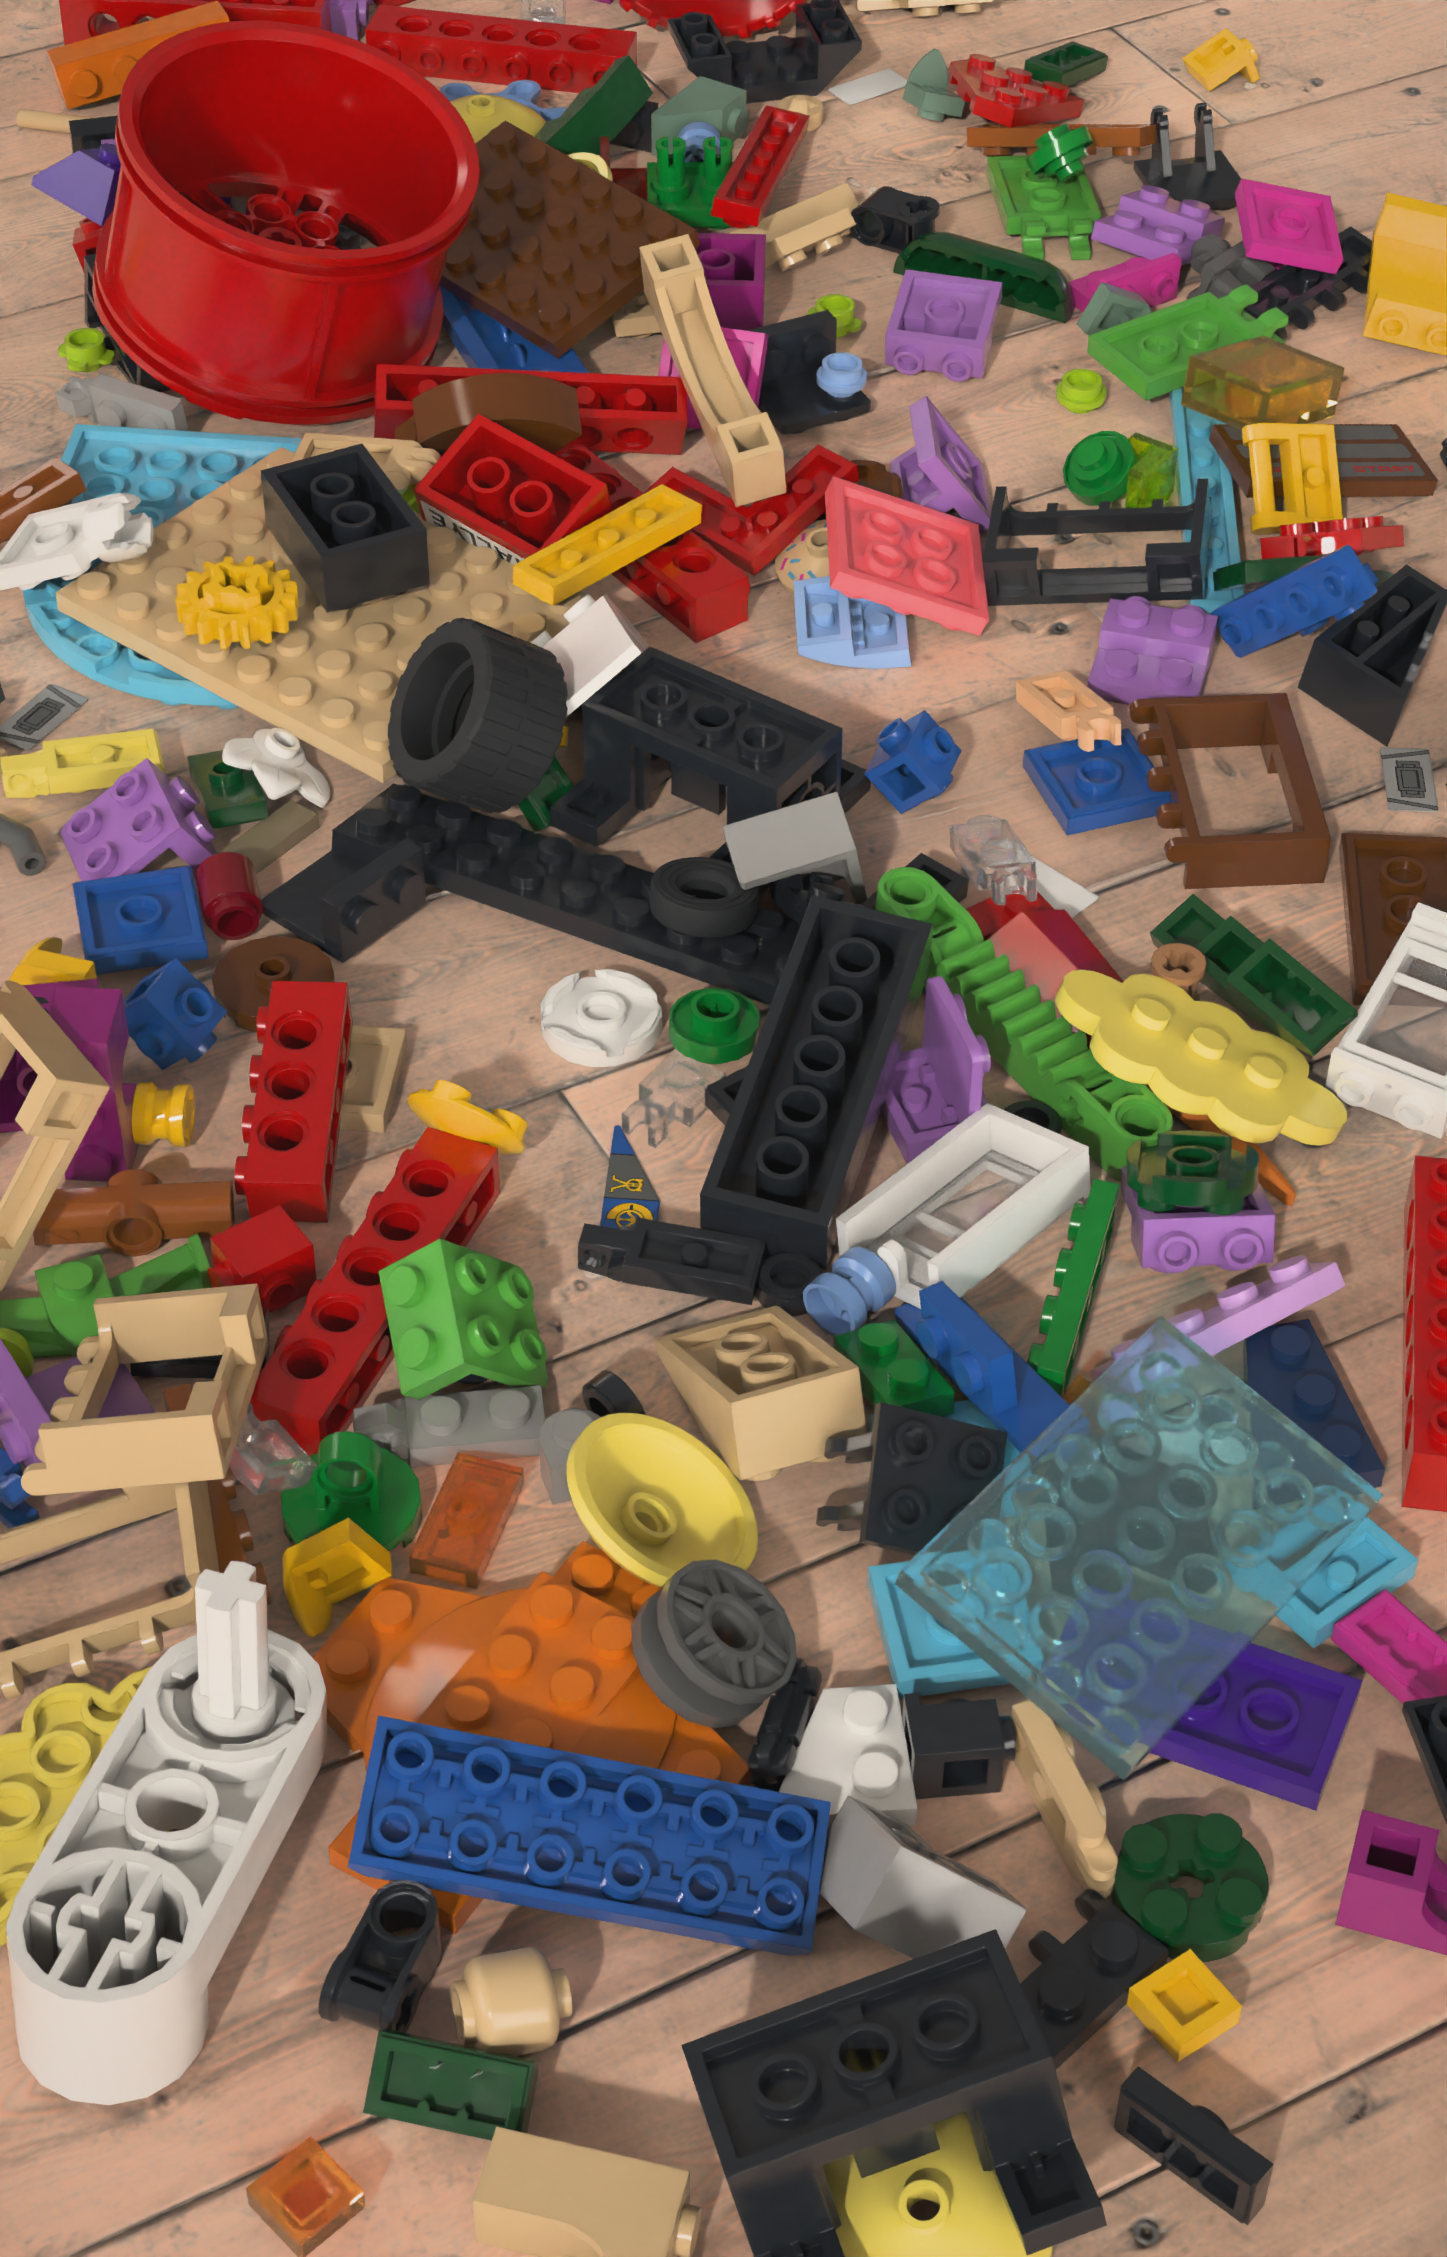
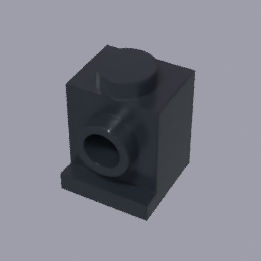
M919 1693L904 1694L902 1722L916 1799L1000 1792L1003 1764L1006 1761L1015 1760V1735L1010 1715L999 1716L996 1699L969 1701L957 1698L937 1704L921 1705Z

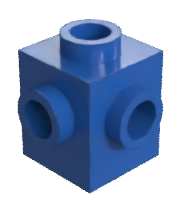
M924 710L905 722L901 718L892 721L879 733L876 738V743L879 746L864 775L898 812L903 814L922 802L937 797L947 789L953 781L954 776L951 772L962 750L954 743L951 735L944 728L940 727Z
M177 958L144 977L124 1000L129 1036L136 1042L139 1050L151 1058L162 1070L183 1058L192 1063L205 1054L217 1040V1036L212 1030L227 1013L224 1007L211 995L208 988L197 980Z

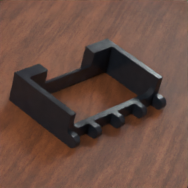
M1197 479L1194 503L1188 506L1165 507L1164 499H1153L1152 507L1112 509L1111 501H1100L1099 509L1060 511L1059 503H1048L1046 511L1021 512L1015 510L1012 504H1009L1007 486L996 487L983 556L988 606L1109 602L1110 598L1125 601L1132 596H1140L1148 601L1203 599L1212 522V497L1209 496L1208 479ZM1192 530L1190 542L1147 544L1145 553L1146 566L1041 569L1038 547L1009 548L1011 536Z

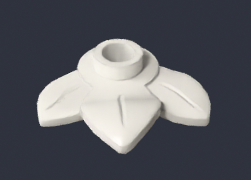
M282 728L260 729L255 732L252 738H234L225 744L222 754L223 762L236 768L252 770L268 798L272 800L278 799L297 789L306 799L319 807H325L330 798L328 781L320 771L306 760L305 752L300 746L299 740L289 731Z

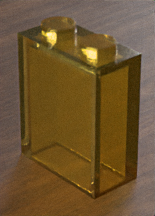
M1260 336L1191 355L1181 405L1240 430L1247 425L1256 423L1310 424L1335 415L1345 368L1266 336Z

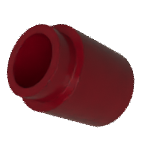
M222 852L206 858L196 870V882L206 925L218 937L225 940H240L250 936L258 928L259 920L263 914V905L252 861L248 857L236 852Z

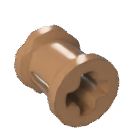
M1182 943L1166 944L1155 950L1150 963L1152 974L1176 984L1194 1001H1200L1197 985L1206 971L1205 956L1198 949Z

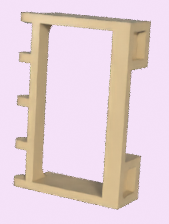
M10 980L5 981L0 990V1080L16 1049L38 1076L15 1118V1121L27 1135L35 1137L0 1202V1294L111 1087L32 994L21 984Z
M246 1284L95 1299L93 1306L99 1336L86 1337L81 1341L77 1349V1358L82 1365L71 1367L64 1379L66 1390L76 1396L56 1400L50 1411L52 1422L41 1423L38 1429L39 1439L35 1446V1454L42 1462L33 1463L26 1467L21 1478V1486L24 1491L30 1495L40 1496L225 1479L269 1346L258 1285ZM222 1355L214 1381L195 1382L185 1410L98 1418L119 1364Z
M207 1481L122 1488L124 1493L0 1532V1564L177 1508L185 1574L192 1586L190 1590L180 1596L0 1652V1686L6 1699H12L24 1694L23 1676L70 1662L75 1675L81 1677L94 1672L92 1654L140 1639L146 1654H154L164 1649L162 1632L196 1622L195 1585L197 1579L205 1569L219 1572Z

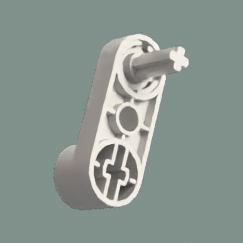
M230 1561L224 1573L205 1569L199 1575L195 1585L197 1634L171 1646L149 1669L17 1893L7 1921L6 1935L15 2029L21 2060L41 2085L71 2101L113 2105L147 2098L180 2079L201 2053L209 2023L208 1983L321 1768L327 1743V1696L320 1666L299 1643L271 1630H267L266 1585L256 1582V1567L245 1562ZM295 1711L302 1716L298 1722L295 1721ZM171 1829H182V1830L174 1831V1832H167V1831H166V1830H171Z

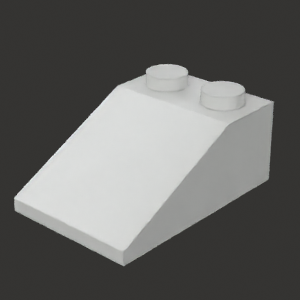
M588 593L563 615L570 623L554 638L545 630L531 642L553 653L556 656L557 662L561 663L568 691L566 703L568 708L567 716L649 647L648 643L607 594L595 602Z

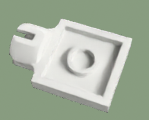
M129 493L111 494L28 514L0 552V591L18 587L20 590H27L37 586L42 581L62 577L63 580L77 578L84 574L91 567V561L97 558L105 562H121L138 558L145 554L147 548L152 545L154 533L152 518L148 517L144 512L131 515L129 510L135 509L140 504L141 499Z

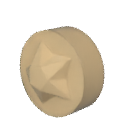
M799 94L783 98L778 104L780 109L809 115L807 132L815 130L823 122V104L815 97Z

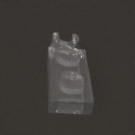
M980 815L968 819L966 824L949 825L950 848L978 891L991 889V899L997 905H1006V895L1008 894L1024 895L1029 902L1037 900L1036 862L1006 819H1000L991 815Z

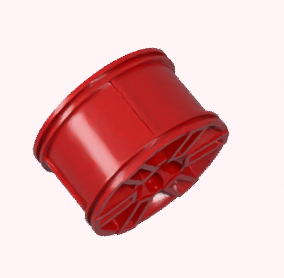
M275 21L216 23L197 27L168 38L150 49L140 58L129 72L121 91L115 126V143L121 163L114 210L105 221L100 232L93 268L92 292L101 323L106 326L120 348L139 367L162 384L185 396L187 401L212 412L239 420L248 418L263 422L294 425L329 424L355 418L365 419L373 416L376 364L430 366L437 348L444 313L443 298L439 285L448 249L459 238L467 225L479 181L478 152L467 124L450 101L432 83L409 66L363 42L315 27ZM219 197L250 199L247 202L245 214L233 210ZM298 211H302V213L296 216ZM340 225L352 229L376 247L340 250L335 247Z

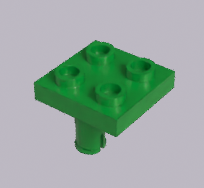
M715 136L708 137L703 141L704 162H685L686 142L684 139L673 137V153L669 154L668 137L659 138L655 143L657 162H647L648 202L691 227H708L713 230L729 228L730 226L725 224L722 218L711 216L714 197L734 163L732 162L733 141L728 137L720 136V153L716 154Z

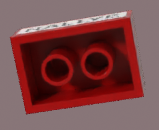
M479 413L413 489L424 521L436 527L451 528L455 531L456 537L477 547L492 548L497 552V557L514 565L613 511L606 483Z

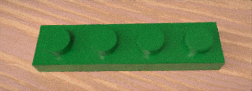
M1098 1179L1093 1180L1087 1203L1075 1202L1067 1235L1068 1241L1075 1242L1073 1250L1061 1248L1054 1275L1053 1286L1061 1288L1059 1297L1047 1295L1042 1310L1039 1334L1047 1335L1044 1345L1032 1343L1027 1363L1064 1400L1115 1225L1120 1184Z

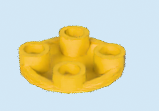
M436 1080L432 1091L419 1089L409 1094L406 1103L416 1116L430 1128L498 1148V1155L521 1154L526 1146L523 1136L528 1123L523 1118L509 1111L497 1108L493 1109L492 1113H489L470 1104L472 1094L457 1084L445 1080Z

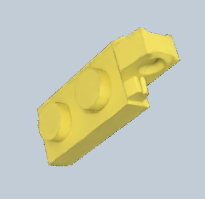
M154 729L42 741V750L30 754L0 757L6 798H35L37 795L47 796L49 793L50 795L68 792L82 793L87 790L110 788L120 776L130 772L146 758L164 772L158 735Z

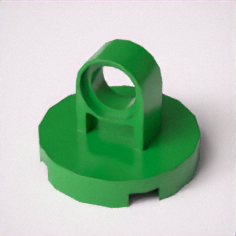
M345 1431L335 1432L326 1436L319 1444L318 1453L309 1456L290 1473L281 1492L284 1533L290 1542L293 1539L296 1544L350 1518L388 1551L394 1549L402 1541L403 1548H406L414 1540L422 1521L419 1480L408 1463L387 1449L379 1448L371 1438L360 1433Z

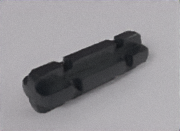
M797 1658L789 1681L775 1692L776 1695H771L756 1736L758 1745H753L747 1762L752 1776L763 1777L769 1785L781 1783L784 1775L791 1772L797 1755L795 1747L801 1744L814 1706L812 1697H817L822 1683V1675L818 1667L808 1666L803 1658Z

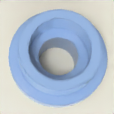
M838 352L830 354L823 359L822 366L817 370L816 381L818 386L827 391L828 394L834 397L845 398L852 396L865 387L867 372L862 367V361L859 357L850 353Z

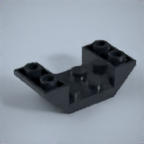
M812 0L810 3L797 4L795 37L789 38L779 35L772 36L767 41L749 43L740 40L725 43L711 14L704 15L699 12H689L679 18L667 19V27L687 69L696 77L703 76L747 90L746 104L782 100L785 97L798 94L817 96L862 50V41L839 0Z

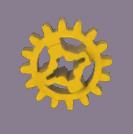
M226 556L223 562L217 564L207 561L203 563V573L188 571L186 573L187 583L177 584L176 587L178 597L175 600L178 622L183 623L184 633L187 636L198 633L199 643L203 645L214 639L220 640L221 649H227L232 642H240L244 649H249L251 644L258 640L268 644L272 642V631L286 634L289 631L288 621H297L298 619L296 581H291L288 569L276 571L275 562L272 560L264 562L262 565L255 564L254 556L246 557L243 563H235L231 556Z

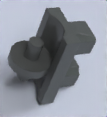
M1207 234L1197 239L1191 250V266L1195 271L1201 272L1202 280L1200 286L1191 291L1186 299L1188 300L1207 292L1212 293L1217 298H1221L1245 284L1251 287L1274 273L1276 269L1268 261L1246 257L1243 240L1231 247L1228 241L1222 240L1216 235Z

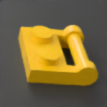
M1256 423L1242 428L1243 446L1249 447L1255 514L1250 516L1252 534L1266 535L1280 532L1279 525L1343 519L1334 425ZM1270 445H1279L1285 511H1276Z

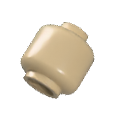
M521 1947L475 1956L465 1964L462 1980L453 1981L450 1986L453 2019L461 2045L473 2044L475 2048L520 2056L548 2050L556 2043L560 2030V2018L570 2017L573 2012L571 1990L565 1970L563 1968L551 1970L543 1953L535 1947Z

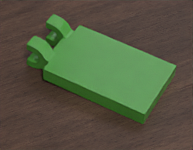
M1029 155L987 157L986 175L1006 235L1021 234L1023 254L1044 260L1042 237L1068 236L1071 260L1091 259L1088 235L1093 232L1095 220L1101 219V212L1084 170L1060 182L1057 175L1047 178L1045 172L1034 176L1026 162Z
M1245 284L1221 298H1217L1212 293L1207 292L1089 335L1087 353L1147 401L1267 356V354H1277L1285 351L1286 342L1274 332L1288 325L1289 316L1276 307L1264 312L1255 319L1244 308L1258 301V293Z

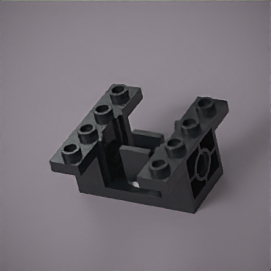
M650 646L582 704L584 778L550 807V826L598 847L639 809L645 811L649 807L651 792L670 777L672 795L717 815H720L726 809L727 786V825L834 792L838 793L845 814L870 790L871 781L864 775L866 769L842 759L843 728ZM726 842L709 857L732 863ZM771 882L758 886L759 896L769 887Z
M996 1929L681 2045L754 2257H845L835 2231L842 2224L822 2165L853 2154L862 2179L940 2150L933 2124L966 2112L982 2169L983 2171L993 2172L1026 2255L1107 2226L1102 2204L1072 2138L1053 2057Z

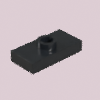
M1138 2066L1121 2085L1114 2125L1115 2131L1240 2223L1249 2225L1265 2204L1274 2164L1230 2133L1223 2120L1213 2111L1200 2105H1191Z

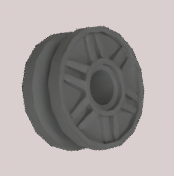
M716 1559L692 1561L677 1571L666 1581L663 1589L652 1595L640 1606L631 1626L632 1652L645 1682L663 1704L685 1720L710 1728L736 1726L763 1704L764 1700L789 1681L797 1661L795 1634L784 1608L768 1588L740 1567Z

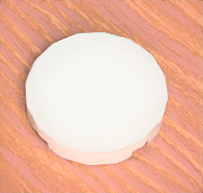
M613 969L595 970V977H585L580 979V972L569 975L549 988L540 1004L541 1033L550 1050L568 1062L588 1067H616L637 1060L655 1046L662 1032L661 1006L657 1002V994L651 985L633 974Z

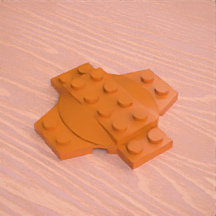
M584 1541L579 1544L554 1576L541 1571L528 1588L503 1591L490 1596H481L388 1577L378 1582L312 1657L320 1666L326 1687L327 1724L353 1752L358 1750L363 1752L366 1773L378 1716L734 1784L750 1785L748 1764L712 1728L687 1721L663 1704L641 1675L632 1652L631 1626L640 1606L663 1588L656 1587L635 1577L615 1563L602 1550ZM358 1810L328 1846L330 1864L378 1891V1889L393 1881L367 1877L348 1868ZM429 1888L436 1898L440 1926L454 1934L460 1930L483 1900V1898Z

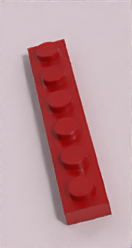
M768 105L765 106L714 197L711 216L722 218L725 224L736 228L758 227L807 133L809 115Z

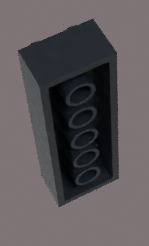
M811 896L700 1193V1229L763 1239L762 1242H766L765 1255L773 1256L780 1253L804 1255L813 1259L821 1269H827L837 1240L836 1218L848 1208L930 970L933 924Z

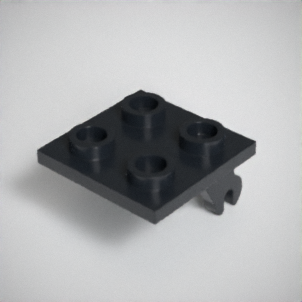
M1197 103L1194 108V122L1196 126L1195 156L1193 158L1171 160L1168 115H1163V108L1153 109L1150 116V124H1156V143L1152 144V158L1134 161L1133 167L1143 185L1165 189L1169 192V196L1179 202L1183 200H1196L1206 203L1210 206V209L1225 211L1237 206L1234 193L1241 178L1221 150L1214 151L1212 111L1207 109V103Z
M880 1402L875 1405L872 1432L851 1438H831L825 1442L824 1456L827 1459L846 1456L845 1463L871 1462L867 1500L840 1507H819L816 1524L821 1527L829 1524H838V1531L861 1530L859 1543L925 1558L995 1549L1007 1433Z

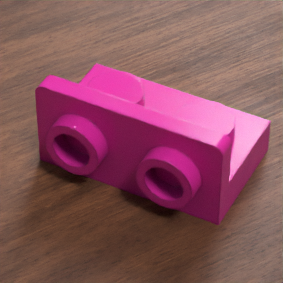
M1170 253L1154 260L1134 257L1124 263L1101 271H1093L1087 276L1070 281L1074 306L1081 312H1084L1101 282L1139 294L1148 303L1150 308L1177 299L1181 258L1175 253Z

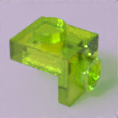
M1134 433L1128 440L1138 453L1139 462L1129 470L1125 508L1152 507L1153 499H1164L1165 504L1174 490L1178 448L1142 434Z

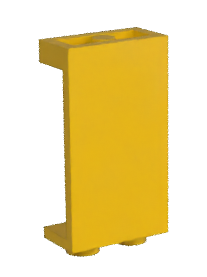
M1389 192L1386 193L1372 236L1363 336L1447 356V206Z

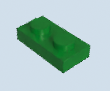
M895 1320L867 1324L861 1329L833 1336L834 1349L859 1367L862 1394L874 1409L876 1404L883 1402L941 1417L954 1413V1390Z

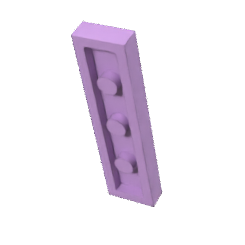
M1304 1255L1286 1259L1268 1269L1271 1278L1256 1286L1254 1282L1239 1284L1219 1293L1216 1296L1219 1305L1204 1313L1202 1309H1194L1168 1319L1164 1323L1167 1332L1149 1340V1337L1143 1336L1119 1344L1110 1351L1112 1360L1090 1371L1100 1396H1136L1345 1287L1337 1262L1308 1263L1307 1257Z

